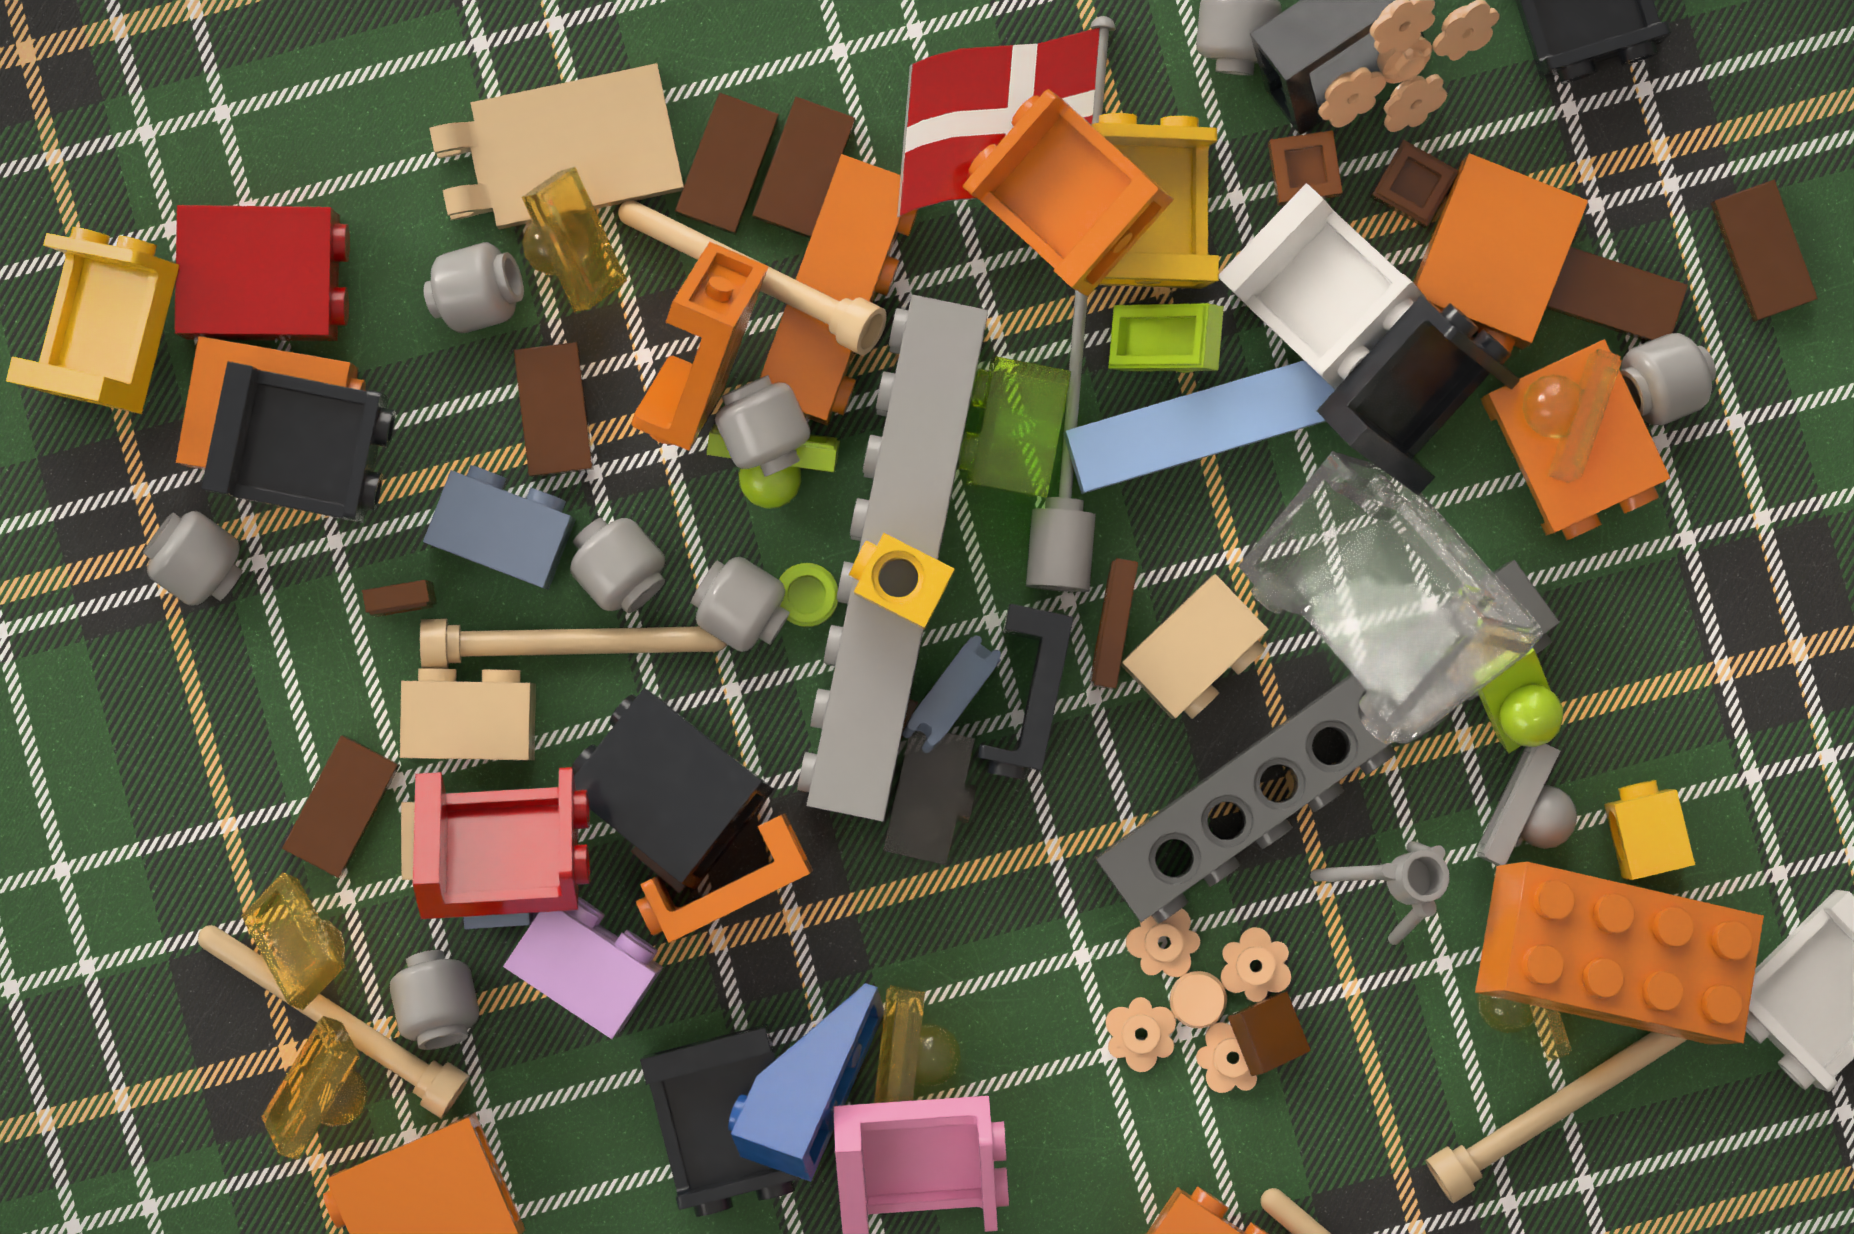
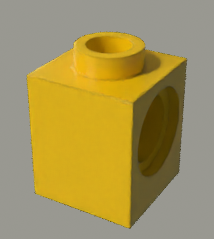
M883 533L878 545L867 540L865 541L849 572V576L859 580L854 590L855 595L925 630L955 569ZM891 561H906L915 568L918 574L917 585L907 596H890L883 591L879 584L881 570Z
M1656 780L1618 788L1621 800L1604 804L1622 878L1634 880L1695 865L1677 790L1664 789L1659 791Z

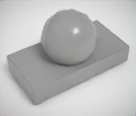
M1548 744L1537 747H1525L1476 848V856L1497 866L1506 865L1519 836L1531 846L1542 849L1557 847L1569 839L1575 830L1577 822L1576 806L1570 796L1560 788L1544 785L1560 750Z

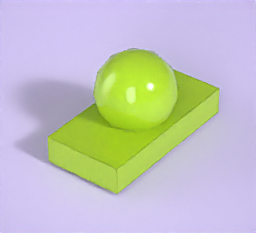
M1210 303L1114 305L1108 368L1120 371H1176L1180 373L1218 371L1224 306Z
M714 424L709 432L707 455L731 458L718 427ZM810 434L806 443L795 449L800 461L768 476H764L760 466L750 469L740 468L738 473L739 486L744 496L754 505L765 509L779 508L790 503L797 495L801 485L800 468L834 472L840 441H837V438Z
M1524 636L1517 638L1468 670L1497 739L1508 753H1511L1520 746L1537 747L1546 744L1560 732L1563 721L1562 704L1559 698L1550 690L1536 652Z

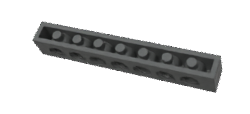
M1513 560L1503 564L1098 854L1094 859L1140 922H1143L1150 916L1153 917L1157 924L1163 922L1189 902L1183 892L1204 878L1209 887L1218 883L1241 865L1235 857L1240 851L1256 841L1261 850L1274 843L1293 828L1286 818L1306 804L1309 805L1313 812H1316L1345 791L1339 780L1358 767L1367 775L1383 765L1396 754V751L1391 746L1392 742L1409 730H1412L1415 736L1419 738L1436 727L1449 716L1443 709V706L1462 692L1469 701L1477 697L1479 694L1468 671L1471 667L1522 636L1529 642L1536 654L1552 643L1546 632L1560 622L1517 562ZM1481 616L1493 620L1500 630L1499 644L1490 653L1478 651L1473 647L1469 639V628L1472 622ZM1428 653L1436 654L1443 658L1449 669V676L1445 685L1436 691L1425 688L1417 677V665L1421 658ZM1377 690L1389 693L1397 704V715L1394 721L1384 728L1371 724L1366 718L1364 711L1367 698ZM1326 727L1339 731L1346 744L1343 757L1332 765L1321 763L1315 757L1312 750V742L1315 735ZM1276 764L1286 767L1294 779L1292 793L1281 802L1268 800L1260 788V779L1263 772L1268 767ZM1221 802L1234 804L1242 815L1241 829L1235 836L1229 839L1215 837L1208 827V815L1211 809ZM1171 839H1178L1184 842L1189 848L1191 855L1188 868L1177 876L1162 874L1155 861V855L1159 846Z

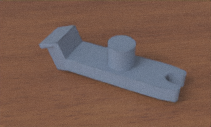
M980 636L970 637L904 727L902 735L905 738H910L915 731H921L926 735V741L922 746V750L925 753H929L941 742L1001 661V652L999 650L991 652L981 645L982 639Z

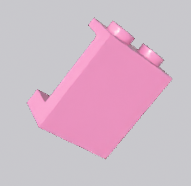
M989 1096L834 1106L835 1156L843 1234H869L868 1214L980 1207L983 1209L985 1232L998 1231L996 1207L1009 1206L1007 1169L1006 1167L994 1168V1161H1006L1004 1121L991 1122Z

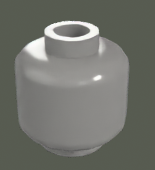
M1201 0L1196 40L1197 51L1206 58L1216 60L1215 72L1233 75H1253L1254 64L1258 63L1250 33L1279 15L1282 11L1281 3L1278 0Z
M488 242L440 255L432 265L431 280L424 284V298L434 318L442 317L448 327L458 333L472 332L509 320L515 312L516 303L521 301L524 295L522 276L515 259L508 252L501 253L497 247Z
M1680 333L1666 334L1632 348L1624 356L1620 370L1642 419L1651 425H1665L1701 410L1710 400L1712 381L1716 376L1715 364L1708 350L1703 346H1697L1690 338Z
M767 375L721 396L725 406L717 412L715 422L737 467L750 469L760 466L764 476H768L800 461L795 449L806 443L811 431L797 398L788 384L782 382L772 384Z
M198 511L188 512L181 518L175 513L169 515L143 551V554L150 558L147 566V573L150 579L189 606L203 603L210 595L221 601L233 588L243 571L234 564L239 554V541Z
M598 518L586 526L573 541V544L579 550L572 559L571 574L603 610L616 611L622 608L626 613H632L648 602L665 583V579L661 575L665 566L664 554L638 524L631 519L621 518L607 524L602 518Z
M734 557L725 565L717 560L702 580L690 602L698 608L696 612L697 624L709 634L740 652L752 649L759 639L771 645L790 614L789 611L780 607L785 596L783 583L742 557Z
M442 950L424 951L406 959L408 968L401 970L390 981V994L400 1035L408 1040L417 1041L418 1048L423 1050L444 1048L466 1040L468 1038L467 1030L476 1024L479 1019V1007L469 966L459 960L445 959Z

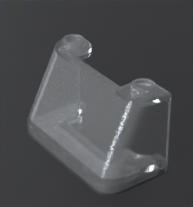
M1334 451L1331 452L1238 566L1254 584L1251 592L1260 604L1276 614H1281L1283 610L1303 615L1364 686L1367 692L1359 702L1360 708L1365 714L1361 718V722L1370 734L1385 744H1392L1393 742L1407 744L1413 741L1526 656L1543 635V631L1536 620L1422 493L1417 496L1374 463Z

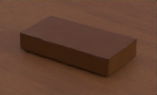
M719 92L675 209L676 214L736 236L778 123L779 114Z
M795 96L752 214L753 218L811 239L841 154L844 155L856 122L855 117Z
M1775 179L1717 199L1711 203L1753 322L1818 299Z
M1570 247L1546 309L1649 342L1666 334L1673 333L1688 285Z
M573 342L514 350L529 476L538 477L594 470L579 344Z
M1116 558L1110 563L1089 681L1092 683V686L1112 690L1117 688L1138 562Z
M341 735L282 849L337 878H341L400 764L345 735Z

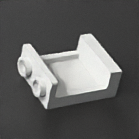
M1307 183L1219 274V279L1335 390L1420 295L1425 297L1405 274L1400 273Z
M1835 890L1755 968L1746 1032L1759 1044L1768 1038L1785 1055L1778 1062L1780 1067L1804 1090L1813 1083L1816 1088L1830 1092L1838 1084L1834 1077L1854 1059V896L1849 891Z

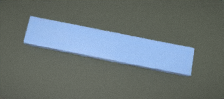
M1300 361L1066 430L1063 435L1081 494L1326 422L1317 410L1335 389L1305 361Z

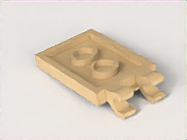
M657 63L470 102L474 121L448 123L429 128L434 152L437 154L438 159L468 152L472 154L478 184L457 186L443 190L447 214L451 220L468 218L494 211L497 228L504 229L618 205L628 200L637 201L680 192L684 188Z

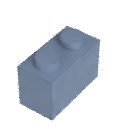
M470 465L466 476L450 470L423 542L549 590L576 521L572 516L562 513L566 501L531 487L526 499L502 490L507 478L474 465Z

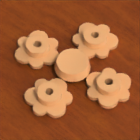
M1396 0L1382 11L1370 29V34L1375 40L1374 47L1379 52L1377 65L1380 72L1371 73L1368 68L1362 67L1337 77L1325 91V99L1327 101L1320 106L1318 110L1319 115L1322 119L1329 120L1334 127H1343L1352 122L1357 114L1366 113L1375 105V96L1383 90L1386 82L1392 84L1402 82L1394 89L1390 99L1384 106V111L1387 113L1384 125L1390 132L1400 131L1407 125L1410 127L1419 126L1426 120L1428 113L1437 110L1447 98V92L1442 87L1443 79L1438 74H1433L1426 79L1422 76H1417L1429 61L1432 49L1438 56L1447 55L1450 60L1455 61L1462 58L1468 51L1482 48L1493 35L1491 27L1497 23L1500 14L1495 8H1490L1485 0H1476L1468 6H1462L1446 17L1442 24V33L1435 38L1431 45L1429 41L1421 36V32L1431 27L1435 21V16L1432 13L1435 0Z
M1181 908L1159 924L1156 923L1152 916L1140 922L1141 927L1132 929L1126 938V947L1130 954L1137 958H1142L1140 962L1141 969L1148 975H1156L1163 970L1165 974L1171 977L1180 978L1175 982L1170 993L1172 1012L1166 1007L1152 1008L1151 1003L1146 998L1138 997L1132 1000L1129 1009L1117 1007L1108 1013L1106 1028L1113 1036L1108 1043L1110 1054L1116 1058L1125 1057L1128 1066L1134 1071L1146 1072L1155 1065L1157 1056L1161 1058L1168 1057L1174 1050V1042L1169 1035L1175 1029L1176 1017L1182 1024L1191 1028L1209 1027L1205 1035L1207 1046L1198 1050L1196 1060L1200 1067L1207 1069L1206 1081L1213 1091L1226 1093L1232 1090L1235 1085L1244 1091L1251 1090L1257 1083V1076H1251L1231 1025L1217 1022L1224 1014L1227 1005L1225 988L1233 993L1244 991L1246 997L1253 1002H1260L1265 999L1268 991L1276 993L1285 990L1291 981V972L1284 964L1289 955L1287 946L1279 941L1271 943L1270 936L1261 928L1252 927L1245 930L1240 937L1239 943L1230 942L1223 948L1222 955L1228 964L1221 971L1220 982L1218 978L1207 972L1193 971L1187 973L1191 966L1190 953L1195 952L1199 948L1200 938L1197 933L1189 930L1191 920L1184 909ZM1162 936L1170 939V945L1165 949L1158 945V940ZM1253 960H1259L1262 964L1258 972H1253L1250 969V963ZM1139 1028H1144L1147 1031V1037L1143 1040L1135 1037V1032ZM1228 1053H1238V1061L1236 1063H1229L1227 1061Z

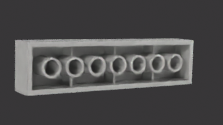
M911 295L909 310L896 308L889 340V352L899 354L896 373L883 371L876 403V415L886 416L883 436L870 435L863 466L864 477L874 479L869 500L857 498L850 529L851 539L861 541L859 552L866 540L878 545L883 533H886L938 560L980 358L988 310L917 295ZM903 560L889 562L883 567L879 575L881 588L885 593L893 597L907 596L915 589L918 582V574L915 568ZM844 561L837 592L838 602L848 604L844 626L831 625L823 663L835 666L830 691L819 688L817 690L810 726L820 728L822 732L817 754L809 752L804 754L797 790L809 792L806 806L884 821L924 629L855 595L854 590L859 580L849 576L854 563Z

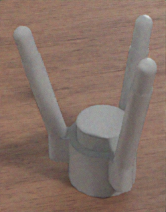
M1415 841L1407 844L1406 848L1409 853L1396 857L1392 863L1314 869L1310 874L1311 879L1315 882L1387 881V886L1392 896L1397 901L1406 905H1412L1413 907L1390 933L1388 941L1392 945L1400 943L1425 917L1435 915L1437 908L1434 900L1440 898L1445 893L1449 884V870L1446 862L1443 860L1445 849L1439 845L1429 847Z

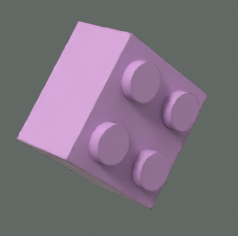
M578 897V910L539 912L503 967L610 1039H613L622 1031L664 968L653 961L658 950L628 930L617 937L600 925L605 915L580 897Z

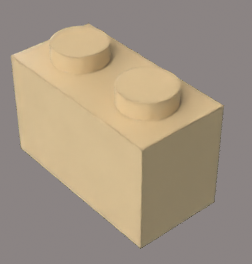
M1214 574L1121 662V666L1171 719L1177 718L1183 711L1193 719L1219 694L1212 685L1216 679L1229 667L1239 675L1264 652L1266 648L1258 639L1269 629Z
M418 669V681H401L400 758L534 760L536 684L520 683L521 670H482V682H456L457 669Z

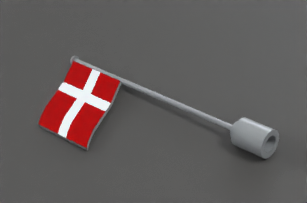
M1099 16L1091 23V30L1038 44L961 48L930 56L910 65L897 217L941 202L977 199L963 188L964 183L971 176L969 168L972 162L986 147L992 144L997 146L1014 127L1011 123L1012 118L1025 101L1035 95L1040 97L1047 89H1050L1066 101L1091 125L1099 123V115H1102L1109 31L1116 30L1113 20L1107 16ZM1075 290L1064 432L1076 428L1078 423L1088 297ZM1063 438L1059 497L1046 498L1045 508L1032 509L1026 586L1052 591L1089 592L1096 515L1083 511V500L1071 498L1074 467L1065 438Z

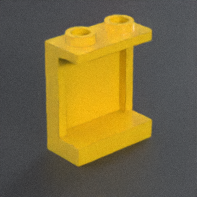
M1108 113L1099 115V123H1093L1092 126L1174 199L1099 285L1201 289L1219 281V255H1208V150L1210 145L1217 142V128L1199 127V118L1193 116H1167L1160 119V125L1137 124V115Z
M72 227L70 237L46 233L43 246L63 252L65 254V262L39 362L12 357L6 381L56 396L142 414L179 265L155 257L157 245L131 237L119 236L117 245L112 246L108 245L110 236L79 227Z

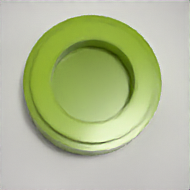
M813 563L797 564L787 569L779 578L785 588V596L780 607L790 612L787 620L792 624L801 627H814L827 621L835 612L838 605V586L831 573L822 566Z

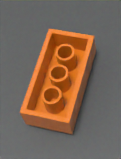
M1531 862L1496 866L1475 993L1710 1045L1744 1043L1764 916Z

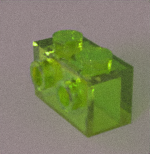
M998 356L990 360L988 370L977 369L971 396V406L979 407L981 411L976 433L965 432L958 469L969 471L966 485L1036 499L1047 498L1071 371Z

